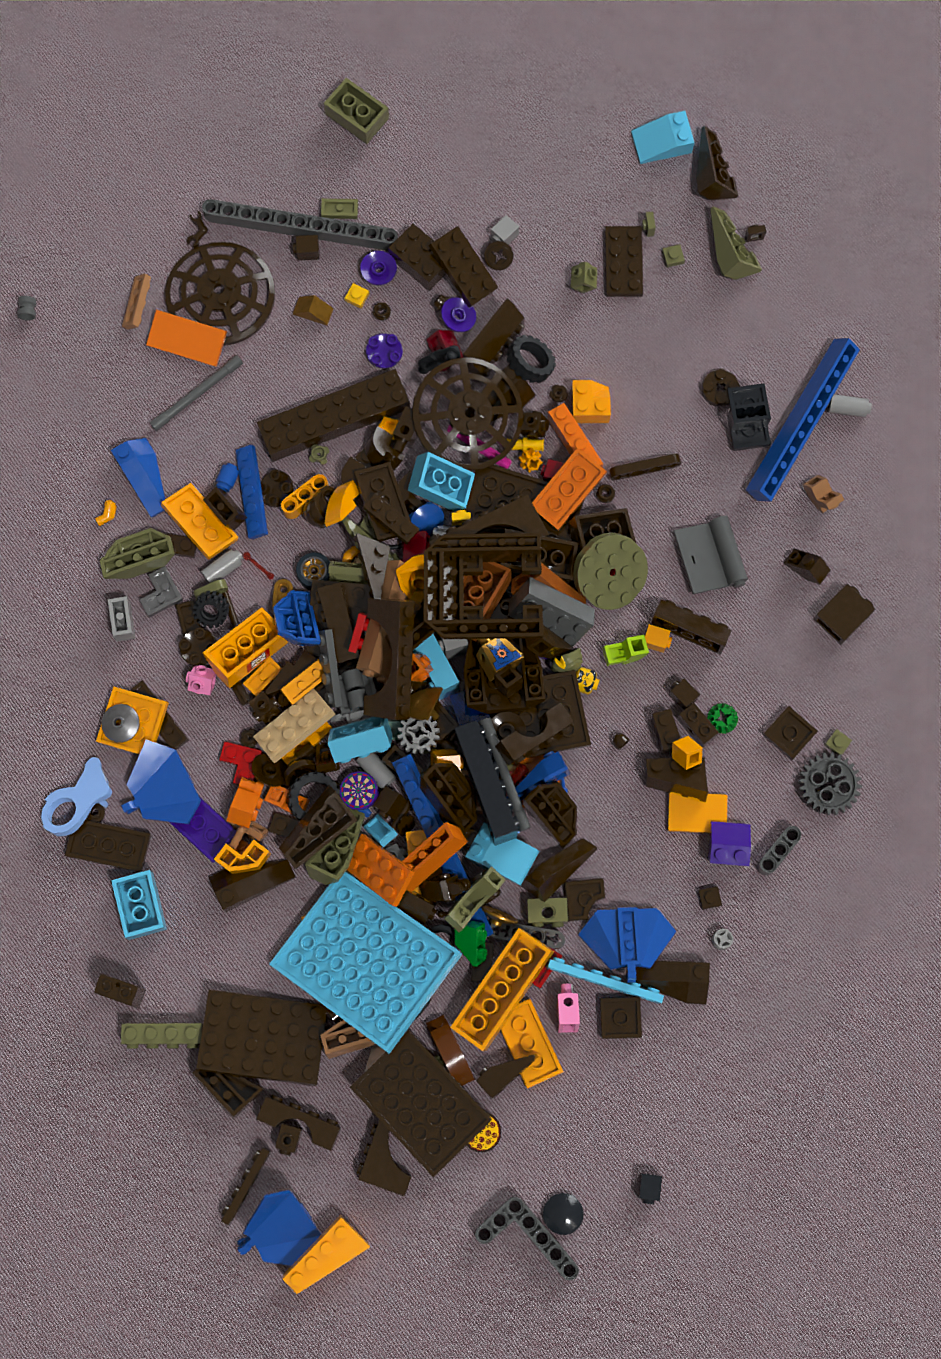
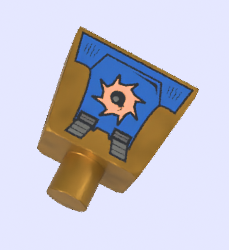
M506 638L493 640L477 639L482 646L477 652L476 657L490 682L495 679L494 675L510 664L513 668L517 667L524 657Z

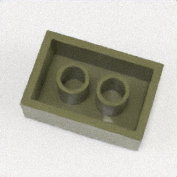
M345 78L324 102L325 114L366 144L389 119V108L348 78Z

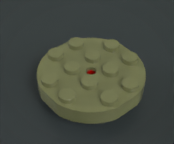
M604 533L592 538L577 555L573 569L574 584L578 593L593 606L605 610L622 608L631 603L643 589L648 574V563L644 551L631 538L619 533Z

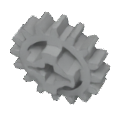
M431 716L429 720H417L410 717V719H407V722L401 721L403 728H398V732L402 733L398 735V739L403 740L400 743L402 747L407 746L406 752L412 749L413 755H416L417 751L424 755V750L430 753V746H437L434 741L440 740V737L436 735L440 732V729L434 728L437 726V722H431ZM417 722V724H415L414 726L409 727L411 724ZM425 723L431 728L432 732L425 729ZM421 730L423 735H419V738H417L415 733ZM406 736L413 739V744L407 741Z

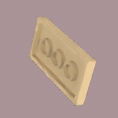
M313 688L253 737L275 764L336 714Z

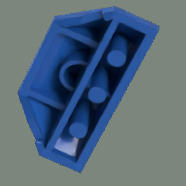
M291 590L287 593V596L282 598L273 607V614L279 636L294 645L315 646L319 645L321 641L313 606L310 605V592Z

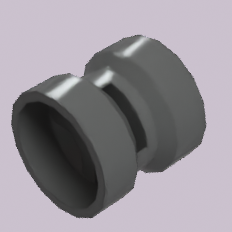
M31 296L19 297L17 317L22 320H34L36 318L34 308L36 307L37 300Z

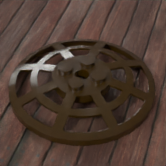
M213 242L192 249L175 264L166 283V305L169 314L176 315V311L185 307L188 313L199 323L216 327L229 325L233 336L226 337L223 346L231 345L250 338L266 323L274 307L275 285L268 266L252 250L235 243ZM230 247L237 250L233 256L222 254L210 256L207 249ZM198 252L201 253L203 259L193 264L187 273L178 271V268L185 260ZM246 252L255 258L262 266L264 272L254 274L249 266L240 260L242 254ZM213 260L229 261L225 269H215L212 263ZM205 263L208 272L203 274L202 277L192 275L199 266ZM238 264L248 275L238 278L232 271L235 265ZM173 277L183 280L181 285L182 300L172 305L170 290ZM267 279L269 283V296L266 306L256 302L258 294L257 281ZM188 281L197 284V293L187 297L186 293ZM251 282L252 294L251 298L242 295L241 285ZM217 287L224 288L221 294L214 292ZM200 300L201 304L205 307L203 315L201 316L195 312L190 304ZM238 302L247 305L242 312L233 316L231 309ZM252 308L262 313L260 318L251 327L241 333L239 332L236 322L246 317ZM212 311L224 312L227 319L211 320L209 318Z
M457 358L440 364L422 380L413 400L412 421L418 440L427 452L468 471H474L496 464L512 450L521 433L523 407L517 388L501 369L481 359ZM467 363L486 366L496 373L491 380L481 375L469 374ZM459 364L460 375L451 377L442 385L433 379L444 368ZM501 378L512 389L517 405L507 406L503 393L496 386ZM470 379L481 381L486 384V387L481 393L471 390ZM462 380L464 391L454 395L447 389L452 383ZM428 384L436 390L431 403V413L419 414L421 396ZM492 390L499 397L501 406L491 407L487 397ZM442 394L450 402L447 411L437 412V404ZM466 408L473 409V418H468L465 415ZM508 413H518L517 429L513 439L509 442L502 436L507 426ZM492 414H503L502 423L498 431L490 425ZM439 419H448L450 426L453 428L447 436L440 428ZM432 421L435 432L442 440L436 449L426 439L420 422ZM484 430L493 437L487 443L477 446V434ZM458 434L469 436L470 446L459 445L453 442ZM496 442L505 448L493 459L478 463L479 451L491 447ZM450 446L455 450L470 453L471 464L454 462L441 454Z

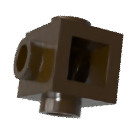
M532 411V413L523 412L521 434L530 439L545 438L546 431L549 429V421L543 413L539 411Z
M264 691L248 703L255 711L252 715L259 723L263 721L268 725L281 714V711L278 709L280 704L274 697L269 698Z

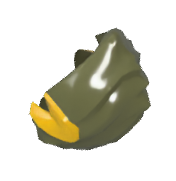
M575 648L573 652L562 655L560 660L557 658L550 661L552 671L562 673L580 669L583 662L581 648Z

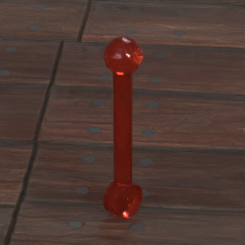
M249 552L243 554L244 559L252 562L267 575L268 579L272 580L274 578V574L268 572L251 558Z

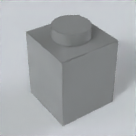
M507 215L491 229V240L493 242L499 240L509 245L519 235V226Z

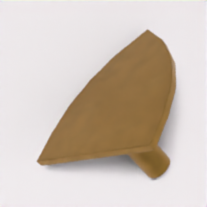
M426 688L412 694L410 699V717L417 720H429L430 716L432 720L438 719L439 715L434 710V707L443 688Z

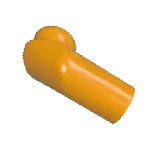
M112 500L105 501L103 514L95 518L99 526L115 518L117 507L116 503Z

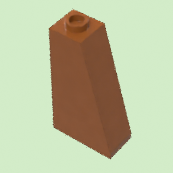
M541 563V574L522 575L521 573L512 579L511 593L513 595L529 577H532L586 604V599L543 563Z

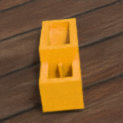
M353 480L338 486L331 495L325 515L326 527L342 521L357 507L353 499L360 492Z

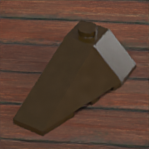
M704 125L701 129L696 176L697 191L701 196L709 200L737 198L736 182L734 177H730L727 171L729 168L728 162H725L721 156L723 149L714 131Z
M508 365L502 371L517 388L522 407L524 408L536 394L528 382L523 380L520 375L517 376L514 369L512 370ZM501 378L496 386L503 393L507 406L517 405L512 389ZM492 390L487 397L491 407L501 406L499 397ZM471 408L465 410V415L468 418L474 417V411ZM492 414L491 422L502 418L503 414Z
M583 838L530 868L521 887L545 902L597 850V847Z
M280 860L264 863L260 870L232 874L224 869L210 876L209 880L223 911L228 912L296 878L289 861Z
M655 961L650 969L636 967L635 983L641 984V986L657 989L659 993L686 1004L706 1005L710 963Z

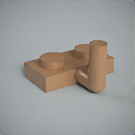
M251 821L249 828L229 822L237 830L229 846L232 849H236L244 833H247L248 837L252 840L261 841L267 836L269 830L254 821Z

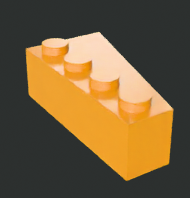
M340 1215L282 1275V1279L298 1294L370 1248V1245Z

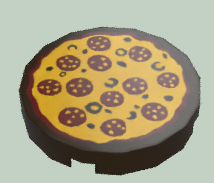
M488 1112L486 1113L492 1118V1121L467 1144L473 1151H490L500 1141V1123L494 1115Z

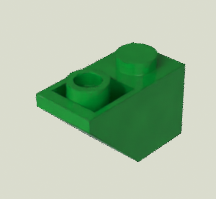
M469 920L460 932L455 929V945L473 966L477 967L484 962L487 957V950L485 949L487 937L485 922Z

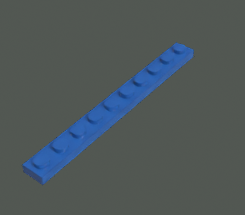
M411 754L392 762L428 838L443 823L436 809L420 789L421 775ZM457 853L441 866L443 873H457L458 878L468 879ZM462 894L456 896V901L462 896ZM480 907L470 920L485 922V930L488 937L493 934V931L484 911Z

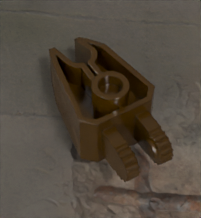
M446 872L421 883L419 887L422 897L426 900L444 901L447 903L455 901L456 896L462 894L463 891L469 890L471 883L466 878H458L457 873L450 874V872Z

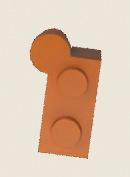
M242 777L226 821L249 828L251 821H256L258 810L261 809L263 799L260 797L264 784L258 780L255 782Z

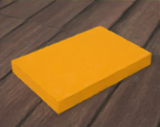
M670 792L668 795L669 832L710 833L711 821L727 822V795L708 794L706 802L690 796L688 798L683 797L682 794Z

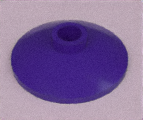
M373 251L363 258L360 270L362 277L368 283L384 285L395 277L397 264L389 253ZM381 269L382 272L377 273L376 270Z
M450 298L441 308V317L444 324L455 332H466L476 322L474 307L469 308L462 298Z

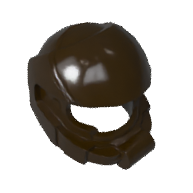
M324 486L313 495L311 500H307L304 504L303 512L311 525L320 529L326 527L325 515L328 504L324 495L331 497L336 487Z

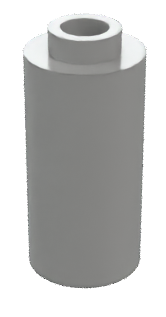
M836 394L833 395L828 404L829 413L866 417L867 414L871 413L872 403H869V399Z
M230 549L204 568L201 573L208 583L221 580L242 565L241 560L243 557L237 550L233 551Z
M374 752L364 758H359L358 756L356 762L367 774L376 780L381 790L385 786L388 787L396 779V776Z

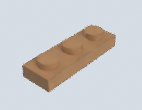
M147 274L135 276L122 324V327L127 330L137 328L141 323V315L146 304L145 299L151 276Z

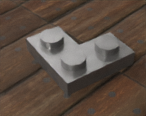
M166 566L149 574L157 591L140 599L149 617L183 601Z

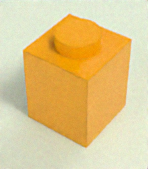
M649 624L645 634L647 647L664 653L665 648H670L672 637H669L671 631Z
M689 736L672 742V759L687 770L702 763L703 747Z

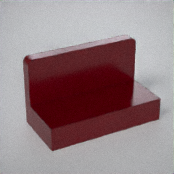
M437 330L426 339L431 352L445 349L452 345L459 347L454 332L451 330ZM460 349V355H461L460 358H463V354H462V351H461V349ZM451 366L444 368L440 372H445Z

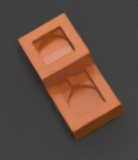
M281 786L270 787L264 801L291 813L287 804V793H289V790ZM299 795V805L305 811L310 800Z

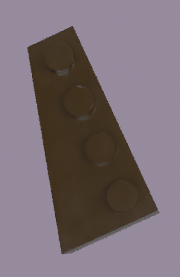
M329 785L281 844L279 849L294 869H297L355 823L357 819L336 791Z

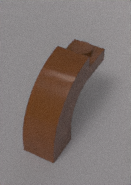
M444 1014L427 1022L426 1025L450 1075L461 1086L475 1080Z

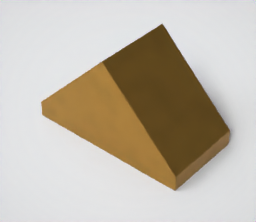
M315 295L298 298L293 315L328 326L334 309Z

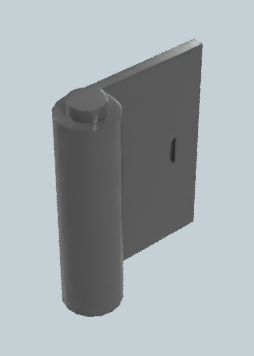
M720 516L706 524L673 531L692 594L730 586L738 588L745 585L748 577L728 516Z

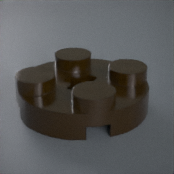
M720 368L710 372L705 377L702 385V394L704 399L713 406H728L727 388L740 387V384L732 373ZM717 385H723L725 391L720 390L718 392Z

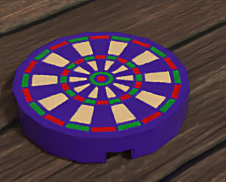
M357 771L350 773L344 778L340 786V796L347 807L358 811L370 808L376 801L379 793L376 780L365 772Z

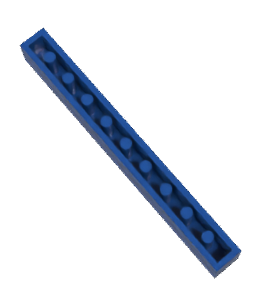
M849 338L833 340L747 486L746 491L757 501L771 502L860 351Z

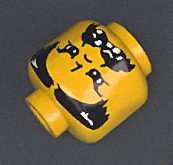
M583 667L578 669L576 676L580 692L590 694L592 690H597L600 680L596 678L597 673Z

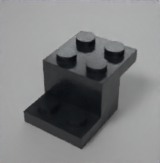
M765 383L727 388L730 407L727 419L733 451L770 446L768 425L771 415Z

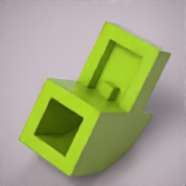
M644 635L629 637L622 643L602 647L607 666L620 663L622 665L644 658L649 653Z

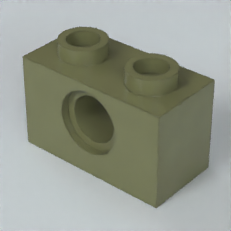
M548 898L545 902L540 899H527L528 925L543 928L544 924H552V927L555 928L564 927L563 924L568 922L567 898ZM550 909L553 912V916L551 918L543 917L542 910Z

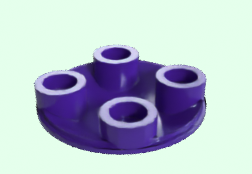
M378 334L369 339L366 346V355L374 366L391 368L402 358V345L396 335Z

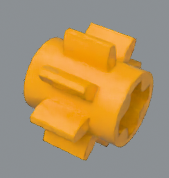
M533 448L526 451L523 450L521 457H518L522 462L520 464L521 468L526 469L529 473L531 470H538L540 464L543 463L540 459L542 455L539 451L535 452Z

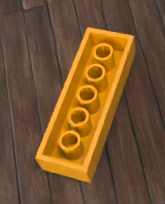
M518 928L450 1028L480 1050L486 1051L554 951L522 928Z

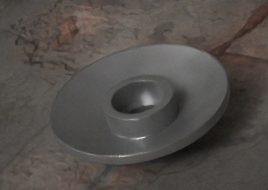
M117 704L110 707L102 718V730L105 736L111 741L118 743L131 740L137 734L140 726L137 712L125 704ZM118 719L121 720V724L119 726L116 725V721Z

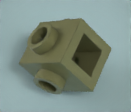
M581 262L571 267V288L581 293L597 289V268L588 262Z

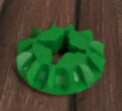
M726 703L716 704L709 710L707 719L720 734L731 732L738 723L737 712ZM720 712H721L724 716H725V715H727V716L730 715V716L726 719V725H725V723H724L722 720H721V721H719V720H718V721H715V720H717V719L720 717Z

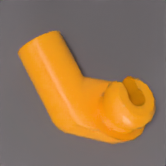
M352 546L344 552L342 562H351L353 558L358 556L360 550L356 546Z

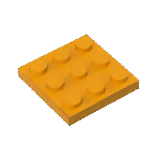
M113 686L106 711L117 704L128 705L137 712L140 726L137 734L131 740L118 743L111 741L105 736L101 723L96 742L140 754L145 740L157 742L169 703ZM120 719L116 721L117 726L121 724Z

